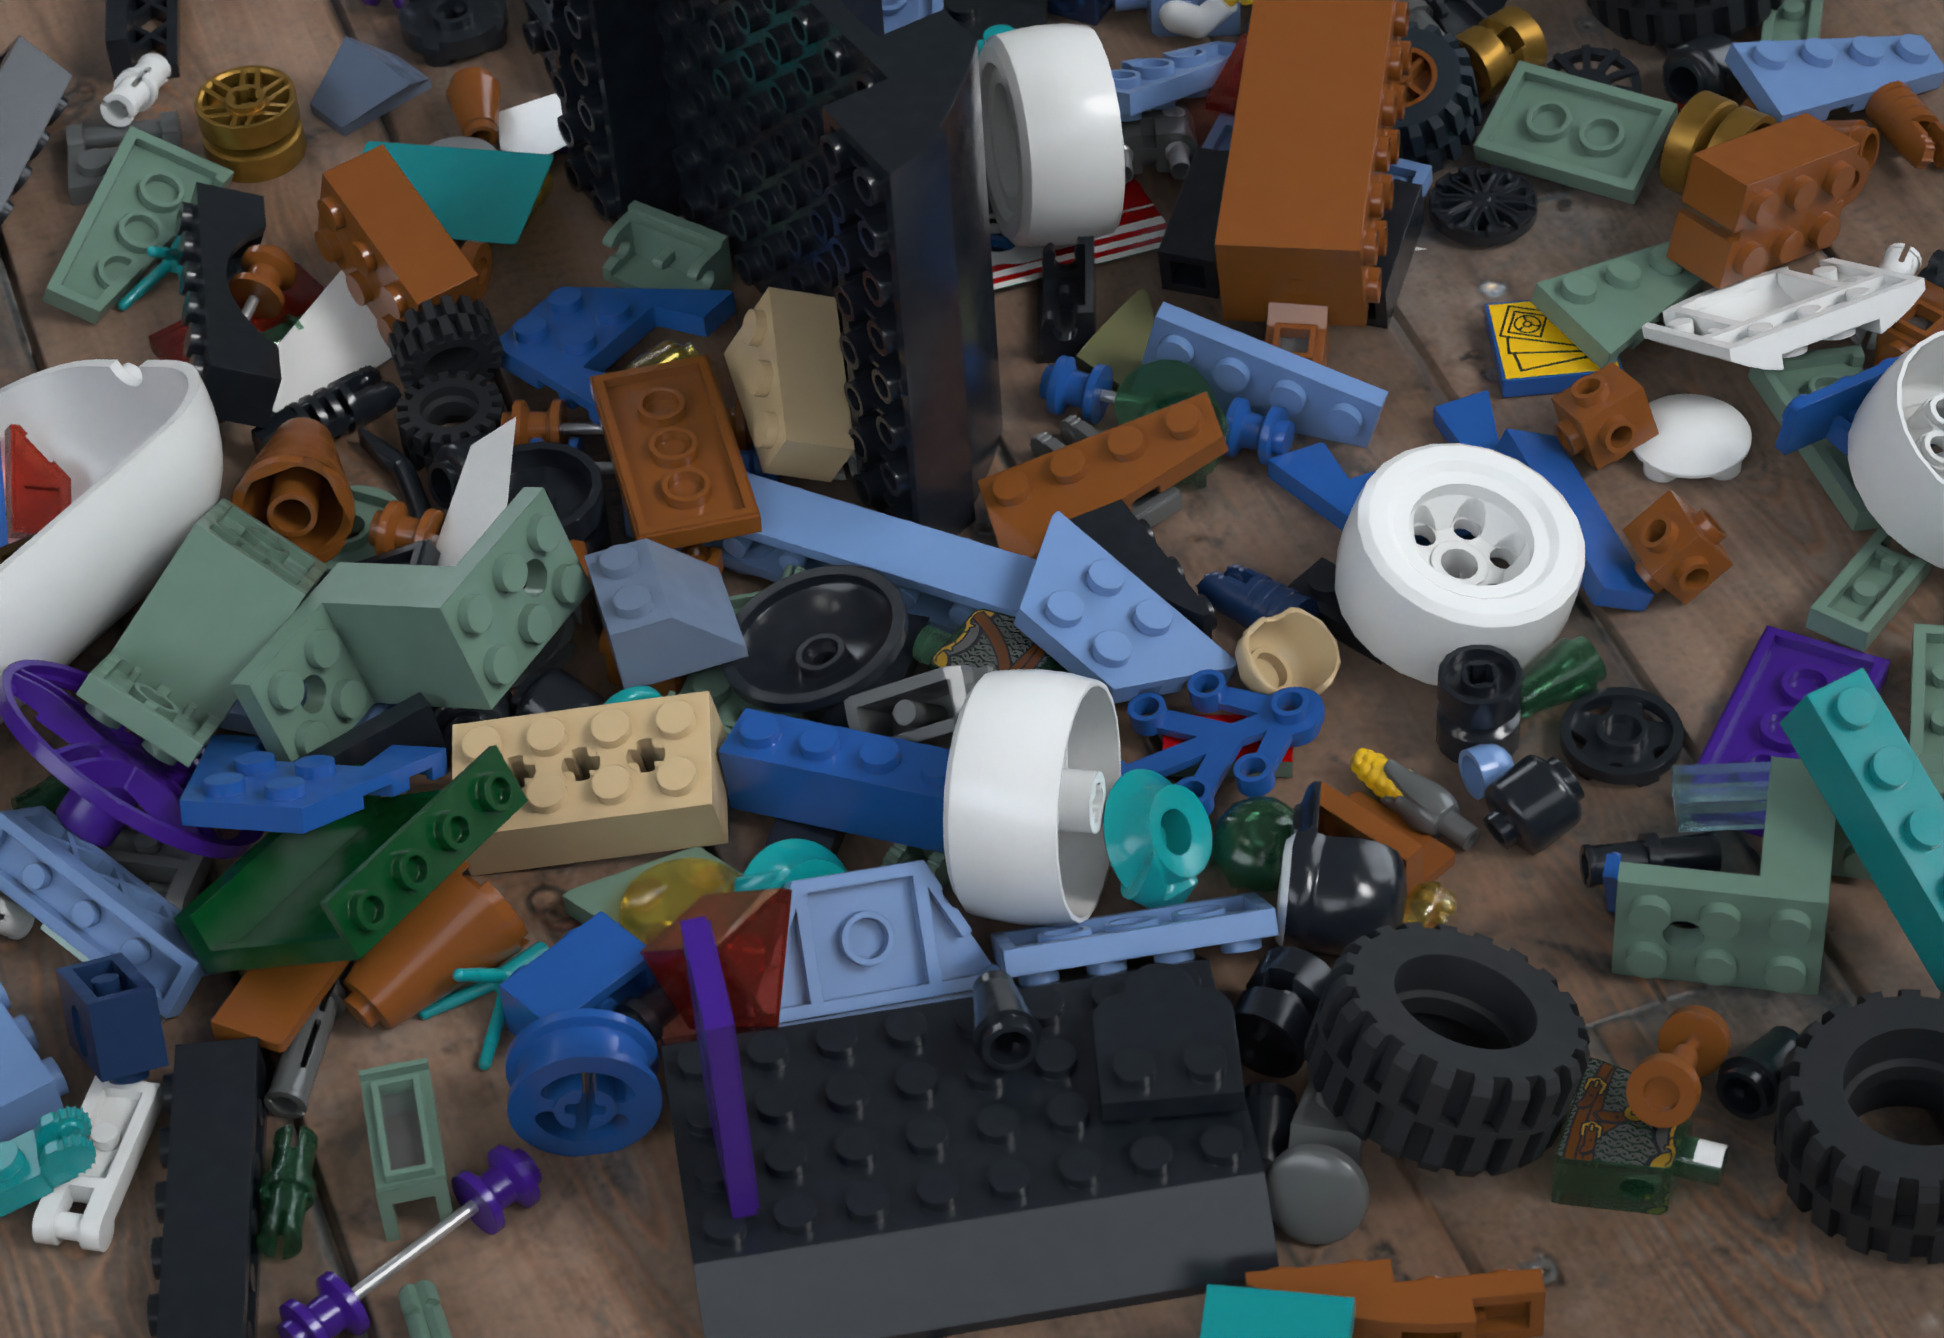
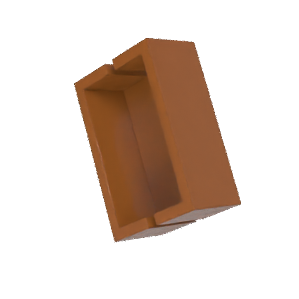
M1804 113L1694 153L1681 201L1719 223L1722 227H1716L1686 208L1679 210L1666 257L1720 290L1831 246L1841 227L1839 217L1844 200L1840 197L1848 191L1855 178L1854 164L1860 143L1808 113Z
M383 144L322 173L321 195L317 201L319 211L318 230L315 232L317 247L327 262H336L344 272L351 296L358 305H367L377 319L380 335L388 347L390 346L388 335L389 333H394L393 324L396 320L406 322L404 313L410 308L417 312L422 311L421 302L431 299L432 304L437 305L440 304L441 296L451 295L454 303H456L460 295L469 296L472 303L475 301L478 273Z

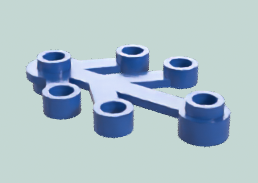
M1213 669L1201 670L1192 675L1187 683L1193 708L1202 713L1224 710L1247 716V718L1234 723L1168 710L1164 698L1157 693L1147 692L1139 694L1129 702L1127 707L1131 727L1135 733L1142 736L1161 734L1187 741L1128 764L1121 760V776L1131 770L1148 769L1166 777L1201 763L1194 776L1186 777L1176 784L1188 788L1197 797H1200L1199 800L1209 816L1215 807L1214 796L1241 748L1263 739L1256 753L1245 754L1235 762L1233 772L1237 789L1241 794L1247 797L1266 795L1275 786V772L1289 747L1306 745L1318 736L1325 719L1323 700L1315 691L1305 687H1287L1271 695L1227 686L1225 677L1221 672ZM1206 690H1213V691L1208 692V693H1202V692H1204V691H1206ZM1147 713H1154V714L1149 715V716H1143L1144 714H1147ZM1254 773H1262L1255 777H1247Z

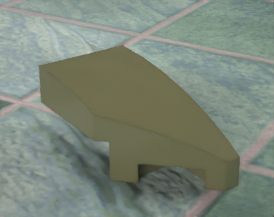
M1141 288L1111 315L1076 355L1077 367L1087 373H1091L1097 364L1109 365L1113 371L1112 389L1118 393L1127 395L1136 384L1154 323L1149 292Z

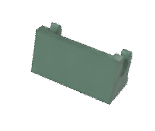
M636 200L628 205V211L607 231L602 241L603 245L610 248L616 247L621 241L618 251L611 255L603 265L602 273L603 280L623 288L724 290L733 281L727 235Z

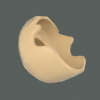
M1290 607L1271 617L1265 618L1262 616L1243 632V637L1238 640L1235 650L1240 680L1249 691L1265 695H1271L1287 687H1305L1320 695L1334 682L1341 665L1337 640L1324 622L1305 610L1296 607Z

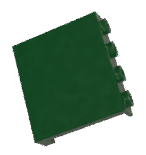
M496 745L489 746L442 790L380 798L379 796L365 795L363 796V810L307 833L269 832L173 918L207 973L361 959L528 801ZM354 764V765H348V766H361V765H360V764Z

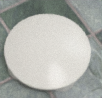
M1699 394L1669 395L1649 403L1659 434L1633 449L1635 455L1643 462V473L1650 480L1662 483L1670 482L1677 477L1685 479L1711 477L1716 480L1725 481L1738 476L1741 472L1742 461L1747 456L1751 447L1752 433L1747 420L1737 409L1719 399Z

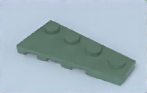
M130 126L50 279L42 301L96 325L159 260L149 257L146 253L149 246L170 248L177 238V235H175V225L179 206L182 201L191 202L196 182L228 188L235 172Z
M1861 344L1811 350L1800 356L1783 358L1784 370H1766L1750 367L1748 378L1782 426V413L1794 398L1801 394L1808 395L1834 384L1844 376H1853L1864 371L1865 355ZM1826 438L1798 450L1852 531L1881 527L1867 510L1854 485L1848 457Z

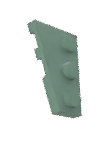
M1670 241L1538 282L1535 285L1530 302L1601 369L1611 362L1616 364L1618 355L1627 347L1633 350L1644 341L1642 326L1646 322L1653 324L1657 322L1664 323L1662 311L1701 293L1705 281L1666 257Z

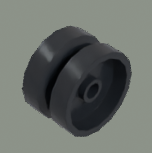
M541 441L513 446L507 506L523 487H544L569 541L572 539L584 541L588 554L611 547L601 472L590 456L574 447L560 443Z

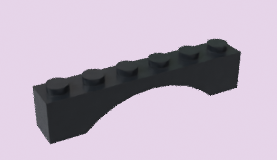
M196 182L191 202L182 201L179 206L175 225V235L181 236L177 264L183 266L179 295L186 296L182 309L181 325L188 327L184 341L183 356L190 358L189 364L197 369L202 378L218 420L267 429L282 380L279 348L259 332L241 312L229 288L231 278L235 274L243 272L241 258L246 249L254 245H261L266 228L264 196Z

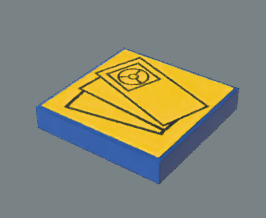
M1531 300L1485 304L1484 320L1503 398L1560 393L1571 387L1579 378L1591 375L1600 369L1530 302ZM1618 355L1616 365L1623 370L1620 357Z

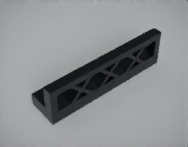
M106 0L105 44L114 81L122 71L133 68L143 55L153 50L166 56V60L171 68V75L167 79L180 77V0ZM153 18L163 22L162 25L152 32L140 28Z

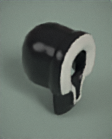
M1314 781L1307 787L1302 802L1294 806L1291 837L1286 840L1282 857L1276 912L1279 935L1275 936V940L1279 946L1296 947L1304 951L1340 957L1343 949L1352 941L1374 929L1389 925L1395 930L1396 927L1403 924L1407 904L1406 868L1398 851L1382 843L1362 838L1325 836L1318 833L1321 781Z

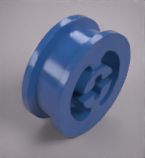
M594 1008L556 1012L526 1026L512 1040L505 1056V1072L510 1086L507 1110L508 1118L514 1131L525 1142L537 1149L570 1157L611 1153L640 1140L654 1127L662 1111V1090L656 1077L659 1069V1055L653 1036L642 1024L626 1015ZM582 1073H585V1093H582Z

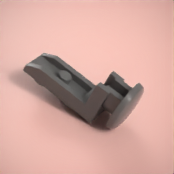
M1310 1078L1291 1122L1289 1149L1278 1155L1271 1163L1266 1172V1182L1272 1220L1277 1227L1298 1241L1324 1245L1340 1241L1349 1236L1361 1224L1367 1214L1370 1203V1191L1367 1179L1362 1171L1363 1150L1367 1139L1362 1141L1348 1130L1347 1121L1342 1116L1335 1118L1323 1103L1322 1092H1316Z

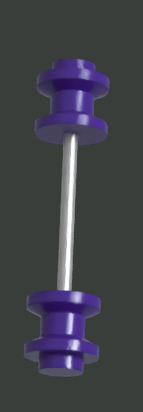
M501 1144L493 1147L487 1152L489 1169L478 1177L469 1171L463 1170L452 1178V1189L461 1206L459 1209L353 1288H350L335 1273L331 1271L323 1273L316 1279L318 1296L306 1305L293 1298L280 1305L279 1313L282 1322L277 1326L279 1337L334 1338L343 1330L354 1336H361L370 1328L369 1317L360 1301L363 1297L469 1218L487 1234L495 1235L505 1227L503 1210L514 1202L526 1209L539 1202L540 1190L538 1184L541 1183L542 1176L536 1163L520 1148L512 1151Z

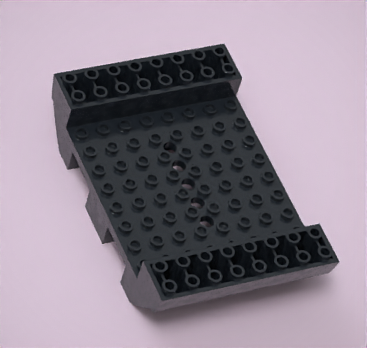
M542 0L547 9L549 22L544 25V35L553 53L555 70L551 71L550 77L553 88L560 99L562 115L557 118V124L560 134L567 144L569 160L564 162V170L571 187L577 193L582 191L592 201L600 219L604 222L610 221L613 225L628 211V205L636 200L675 216L683 215L685 220L727 235L731 262L736 266L739 276L747 286L753 285L762 295L768 287L835 297L840 327L839 344L843 354L846 376L844 393L851 407L853 428L849 429L848 434L854 440V453L856 454L858 472L853 476V484L859 499L866 507H874L880 513L909 520L956 536L976 521L974 503L981 492L978 480L988 475L1003 427L977 40L944 9L885 34L882 0Z

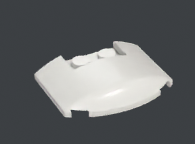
M1837 258L1819 260L1820 267L1813 270V275L1789 270L1787 266L1760 273L1720 290L1715 287L1687 298L1662 311L1666 326L1646 322L1642 326L1643 338L1743 366L1766 370H1784L1783 358L1800 356L1808 351L1807 345L1817 341L1845 339L1853 336L1856 333V328L1882 334L1896 323L1926 290L1925 280L1922 277Z

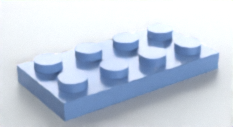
M1250 892L1090 917L1079 924L1033 926L990 933L994 960L1000 969L1011 977L1018 976L1019 985L1032 986L1059 980V970L1086 966L1088 975H1102L1126 970L1128 968L1126 959L1153 955L1154 963L1173 964L1195 958L1194 948L1221 945V952L1225 954L1249 952L1262 948L1261 938L1279 935L1275 908L1257 893Z

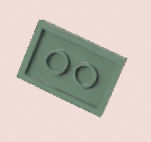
M1519 60L1473 145L1475 160L1510 168L1517 172L1634 205L1678 116V104Z

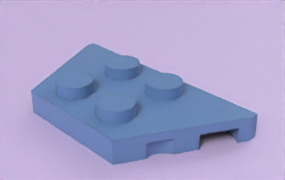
M1060 511L1052 515L1013 625L1068 672L1104 683L1113 698L1114 704L1131 701L1135 696L1147 692L1159 695L1180 692L1184 683L1201 670L1213 669L1221 672L1225 677L1226 683L1233 678L1237 669V663L1231 655Z
M924 860L787 881L746 1010L745 1024L747 1028H755L973 990L974 982L979 976L989 971L1001 970L997 964H992L971 935V927L958 908L951 906L942 893V885Z

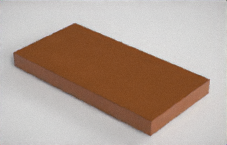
M708 355L589 377L592 398L635 541L647 538L675 549L762 532L761 515Z

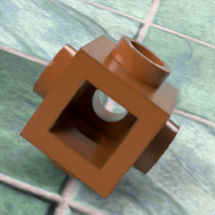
M1613 362L1591 375L1579 378L1571 387L1551 398L1559 420L1554 425V432L1558 441L1570 456L1579 454L1596 470L1622 459L1628 452L1659 434L1644 387Z
M1670 489L1622 529L1640 559L1634 565V568L1641 579L1655 593L1659 594L1666 589L1684 605L1689 603L1733 566L1732 561L1720 544L1727 536L1718 522L1703 508L1695 511Z

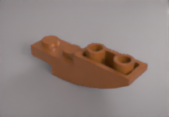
M1351 1259L1338 1264L1296 1268L1278 1266L1264 1271L1245 1272L1246 1288L1354 1297L1356 1313L1352 1338H1528L1543 1336L1546 1290L1541 1268L1525 1270L1498 1269L1489 1273L1451 1277L1424 1276L1416 1280L1399 1282L1394 1280L1391 1259L1370 1261Z

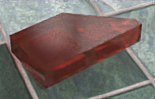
M10 424L5 430L8 538L22 539L39 532L71 505V478L54 460L51 463L25 437L28 433L20 425Z

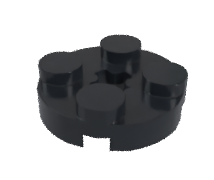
M409 0L410 4L405 9L401 6L398 12L404 43L415 53L423 55L425 63L432 67H446L451 65L456 59L471 57L484 51H497L507 42L506 29L509 24L506 0Z

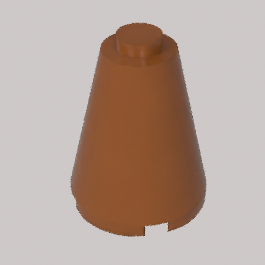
M298 417L284 422L240 477L231 496V503L323 563L328 562L339 554L345 546L355 522V501L332 434L325 425L311 418Z
M466 860L369 952L357 960L344 979L343 984L349 995L343 1000V1003L350 1013L366 1028L371 1030L378 1023L387 1030L393 1029L469 983L455 981L452 977L455 969L494 968L519 953L529 943L530 940L524 938L528 934L526 926L499 891L488 880L480 885L472 877L462 875L470 866Z

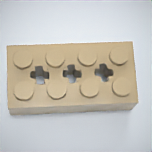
M702 691L452 725V780L489 746L496 745L528 800L466 859L470 864L467 869L471 876L729 843L727 790L718 754L725 741V729L710 692Z

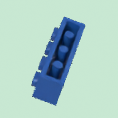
M745 708L718 751L730 807L733 809L945 853L943 805L950 749L848 729L842 726H833L789 717L783 714Z

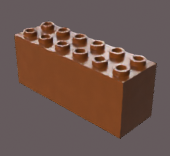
M1253 0L1214 244L1224 320L1267 322L1268 303L1277 302L1328 306L1329 325L1366 327L1369 303H1379L1381 297L1382 271L1381 267H1374V265L1377 264L1378 256H1386L1388 223L1387 221L1380 220L1383 218L1384 210H1392L1394 176L1387 175V172H1389L1390 165H1398L1400 131L1399 129H1393V126H1395L1396 120H1404L1405 85H1399V81H1401L1402 76H1409L1411 70V41H1401V37H1407L1409 2L1399 0Z

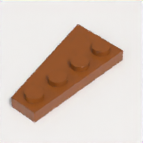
M1206 391L980 479L978 484L999 548L1037 559L1051 517L1057 511L1071 519L1122 499L1132 512L1131 506L1136 499L1152 489L1164 492L1228 452L1229 449Z

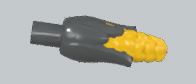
M1360 748L1352 755L1351 769L1357 778L1364 782L1369 789L1373 790L1375 795L1381 798V804L1393 810L1410 827L1434 838L1445 836L1465 851L1471 849L1478 841L1481 830L1459 814L1460 808L1457 801L1444 787L1418 775L1414 768L1407 769L1394 759H1387L1383 754L1375 753L1371 749Z

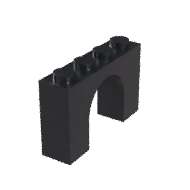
M1197 147L1158 249L1162 289L1219 298L1220 286L1214 244L1229 150L1219 151ZM1394 179L1392 210H1384L1383 218L1380 219L1388 223L1386 256H1378L1377 264L1374 265V267H1381L1382 271L1381 297L1379 303H1369L1366 323L1368 326L1385 329L1389 327L1424 224L1422 185L1405 182L1400 179Z

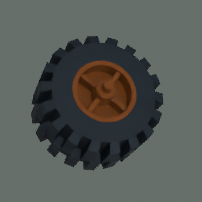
M1409 21L1407 37H1401V41H1411V70L1409 76H1402L1401 81H1399V85H1405L1406 87L1404 120H1396L1393 129H1399L1400 131L1399 158L1432 166L1433 174L1444 169L1442 162L1446 159L1455 162L1463 155L1462 144L1471 146L1476 138L1475 127L1481 124V102L1470 57L1465 48H1460L1458 39L1451 33L1442 36L1441 29L1438 26L1428 24L1425 29H1419L1418 22Z

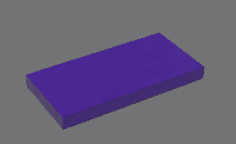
M1766 626L1680 796L1679 813L1764 837L1771 756L1800 759L1779 723L1807 694L1861 668H1864L1880 695L1889 675L1890 660Z
M706 916L682 920L680 925L707 1108L732 1219L756 1215L757 1209H760L735 1023L711 922L706 920Z

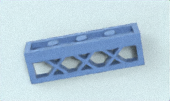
M36 806L0 811V891L90 960L122 952L155 987L159 1012L166 1019L181 1015L202 977L222 973H207L173 919L181 910L96 845L83 840L71 832L46 807Z

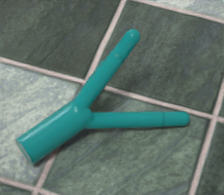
M177 236L170 248L161 246H149L146 253L149 257L162 259V262L118 302L117 307L119 310L126 311L169 272L178 273L180 280L183 266L177 264V254L181 236Z
M537 941L499 968L455 969L452 973L455 981L477 983L449 994L418 1013L419 1018L427 1020L494 991L498 995L478 1060V1067L481 1070L486 1071L490 1069L505 1023L499 985L507 980L516 969L529 964L547 951L549 947L544 942Z

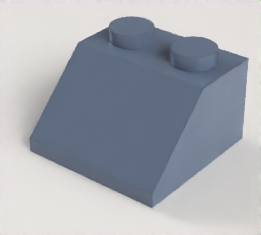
M647 538L626 544L614 545L605 550L584 555L599 613L624 689L637 685L648 686L749 656L718 567Z

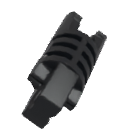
M371 365L353 371L329 383L327 388L321 387L315 390L313 395L308 394L299 398L298 403L291 402L286 405L282 410L270 417L267 429L253 428L251 435L257 455L260 453L272 435L284 422L298 417L317 420L328 428L333 439L341 438L347 435L349 430H357L393 410L402 396L399 392L400 389L389 381L385 382L382 380L381 382L383 377Z

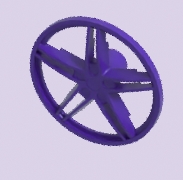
M20 660L10 664L0 676V716L22 746L51 774L70 788L57 807L56 815L62 824L75 835L94 845L109 847L113 844L124 826L127 825L172 847L193 854L219 859L240 858L257 844L264 831L239 830L235 838L227 840L219 839L213 828L182 826L179 800L207 745L189 768L179 761L175 765H168L153 757L142 747L141 743L144 740L133 731L126 732L123 725L119 729H113L102 724L86 711V705L60 689L63 688L77 693L89 673L44 660ZM15 696L38 712L35 717L37 721L71 745L54 750L22 714L15 701ZM138 805H140L147 812V814L137 809Z

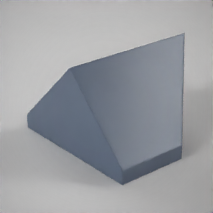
M345 36L310 103L311 112L345 137L432 88L431 80L399 56Z

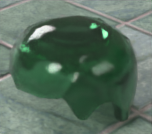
M1252 796L1234 802L1215 823L1209 865L1211 867L1218 866L1227 877L1232 888L1243 887L1264 893L1278 890L1283 851L1286 840L1291 837L1294 809L1275 797Z

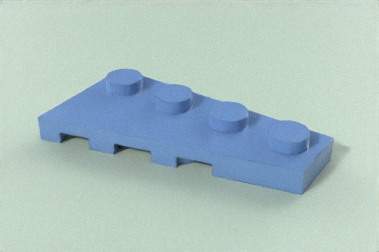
M1914 34L1731 43L1724 60L1758 111L1774 117L1777 123L1804 113H1808L1822 121L1827 119L1831 110L1845 107L1850 112L1865 109L1874 92L1889 82H1905L1915 94L1940 88L1944 80V64L1923 35Z
M1214 41L1164 52L1163 58H1136L1122 61V69L1111 70L1121 122L1139 120L1142 118V112L1149 109L1164 110L1176 106V100L1180 98L1207 96L1209 88L1214 86H1234L1240 84L1246 45Z
M1163 301L1155 316L1132 394L1135 397L1173 405L1207 391L1216 416L1225 418L1234 398L1239 396L1249 399L1251 412L1266 415L1274 405L1285 407L1288 421L1294 422L1295 433L1367 448L1377 426L1388 391Z

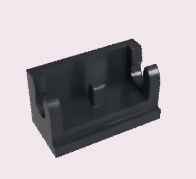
M1094 236L1077 237L1074 249L1076 260L1070 264H1061L1055 260L1056 249L1052 242H1049L1043 249V278L1038 279V364L1056 363L1062 355L1074 357L1076 360V355L1097 332Z

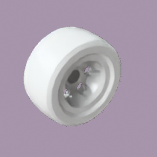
M1062 23L1030 26L990 36L979 54V74L987 191L996 221L1002 233L1016 247H1044L1049 242H1052L1054 246L1076 243L1079 236H1094V239L1114 233L1119 226L1123 212L1125 193L1124 143L1114 80L1106 53L1096 32L1088 25Z
M1940 331L1903 353L1884 372L1864 398L1855 414L1848 434V462L1854 485L1867 510L1885 532L1910 553L1944 569V458L1935 454L1930 445L1935 444L1944 451V331Z
M1461 443L1429 444L1406 450L1386 461L1364 485L1351 509L1338 545L1335 592L1341 614L1354 636L1376 658L1401 674L1437 686L1439 665L1445 656L1459 647L1479 644L1492 645L1506 650L1518 660L1523 673L1533 668L1558 638L1570 616L1585 568V541L1578 519L1563 495L1542 475L1522 462L1483 447ZM1465 529L1471 532L1474 539H1463L1454 530ZM1414 535H1421L1427 538L1431 545L1421 546L1417 544ZM1493 557L1501 558L1507 561L1510 566L1507 569L1499 568L1490 559Z
M1043 669L1000 670L984 674L967 694L952 736L947 761L943 805V837L947 873L952 890L967 913L986 919L1019 925L1058 926L1082 923L1089 919L1097 907L1111 865L1103 836L1104 810L1113 785L1121 777L1118 718L1113 698L1107 686L1101 681L1073 673Z

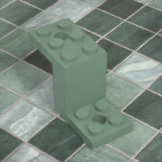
M523 487L456 566L338 562L230 685L266 751L275 755V761L293 762L350 731L374 703L399 704L421 692L430 703V706L492 710L592 590V586L544 487ZM305 680L307 685V699L304 706L302 707L301 702L303 700L305 693Z
M223 497L195 523L113 650L89 673L76 695L88 702L85 707L86 711L102 724L113 729H119L123 725L144 739L141 743L142 747L156 759L168 765H175L179 761L189 768L218 731L238 700L230 683L303 603L329 566Z
M1771 756L1760 876L1620 861L1616 894L1612 974L1818 996L1831 875L1873 879L1801 759ZM1926 772L1944 801V773ZM1679 921L1690 922L1698 927L1683 929L1671 923Z

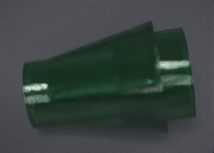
M1578 635L1571 640L1562 637L1523 674L1520 708L1523 718L1528 719L1538 712L1576 700L1589 692L1597 690V684L1607 678V671L1603 660L1587 638L1582 635Z

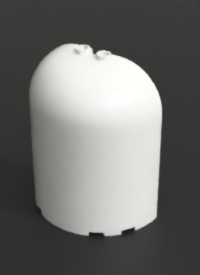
M118 359L74 361L36 372L0 389V447L8 542L10 544L37 533L0 564V676L10 664L20 660H44L68 666L151 592L195 523L217 504L223 475V450L218 420L202 378L197 369L187 362L179 360H146L138 368L132 363L121 365ZM15 696V701L20 708L25 703ZM0 716V725H1L4 721H3L2 717Z

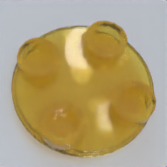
M678 858L657 864L636 877L625 890L619 906L620 925L655 951L657 968L659 970H667L670 966H680L683 962H686L680 925L682 920L706 916V920L711 922L717 952L738 949L745 943L732 940L731 934L734 878L741 875L723 863L705 858Z

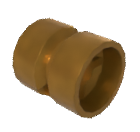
M1509 5L1480 21L1478 26L1474 25L1455 36L1459 41L1460 48H1465L1470 57L1481 104L1503 91L1519 60L1544 67L1547 61V45L1538 23L1528 12L1517 6Z

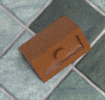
M1321 782L1317 832L1325 836L1362 838L1376 841L1398 851L1406 868L1407 904L1455 864V851L1431 835L1416 831L1395 812L1362 791H1354L1347 797L1325 782Z
M350 960L249 969L210 1021L215 1041L258 1037L261 1050L266 1048L277 1053L286 1051Z

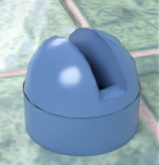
M1479 744L1464 749L1459 754V770L1462 781L1469 794L1477 800L1485 798V790L1488 785L1514 766L1512 756L1503 747L1496 744Z

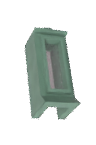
M427 1057L358 1070L376 1187L375 1194L387 1242L401 1240L396 1210L397 1203L435 1196L440 1221H443L454 1212L437 1102Z

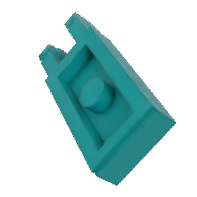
M68 1105L66 1108H59L58 1112L52 1111L41 1116L36 1129H32L9 1141L0 1142V1218L53 1193L55 1187L78 1177V1174L81 1172L86 1173L87 1169H92L91 1165L96 1163L95 1157L97 1156L93 1140H88V1135H91L90 1129H92L91 1120L88 1112H84L83 1108L78 1109L76 1106L68 1107Z

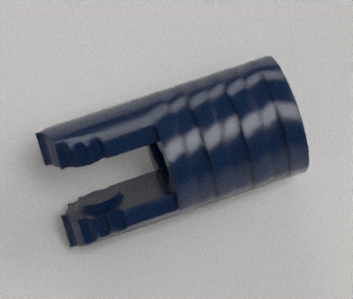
M1233 564L1226 567L1227 570L1220 574L1218 571L1204 575L1199 584L1195 585L1198 589V594H1204L1217 612L1235 620L1245 628H1248L1262 616L1265 618L1271 617L1290 607L1301 608L1318 618L1319 607L1316 600L1301 594L1293 588L1287 587L1279 581L1273 580L1265 574H1259L1249 568L1246 569L1243 565Z

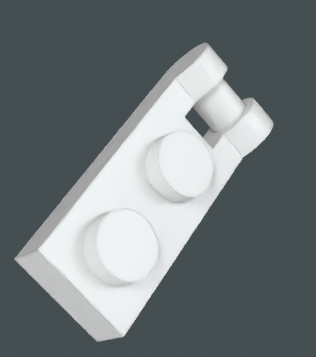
M95 1075L81 1108H83L84 1112H88L91 1120L92 1129H90L91 1135H88V1140H93L97 1156L95 1157L96 1163H93L91 1165L92 1169H87L86 1173H79L78 1177L55 1187L53 1193L40 1199L32 1223V1235L35 1243L58 1246L63 1240L78 1241L81 1249L99 1252L108 1250L114 1234L116 1215L164 1105L160 1083L140 1081L127 1085H114L109 1081L102 1083ZM73 1202L87 1204L83 1214L69 1212Z

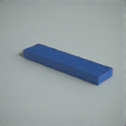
M1506 428L1497 444L1501 454L1517 459L1542 475L1563 495L1578 519L1585 541V568L1581 586L1594 606L1645 611L1655 594L1636 572L1634 560L1557 437Z

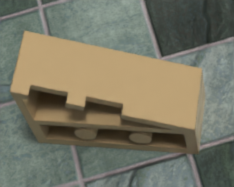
M768 287L755 308L747 311L742 327L724 352L763 473L831 482L855 450L854 440L848 434L852 424L849 404L844 393L846 376L843 354L839 344L840 327L835 297Z

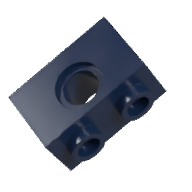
M122 952L56 969L69 1044L102 1083L109 1081L114 1085L133 1084L148 1078L150 1070L169 1065L155 987Z

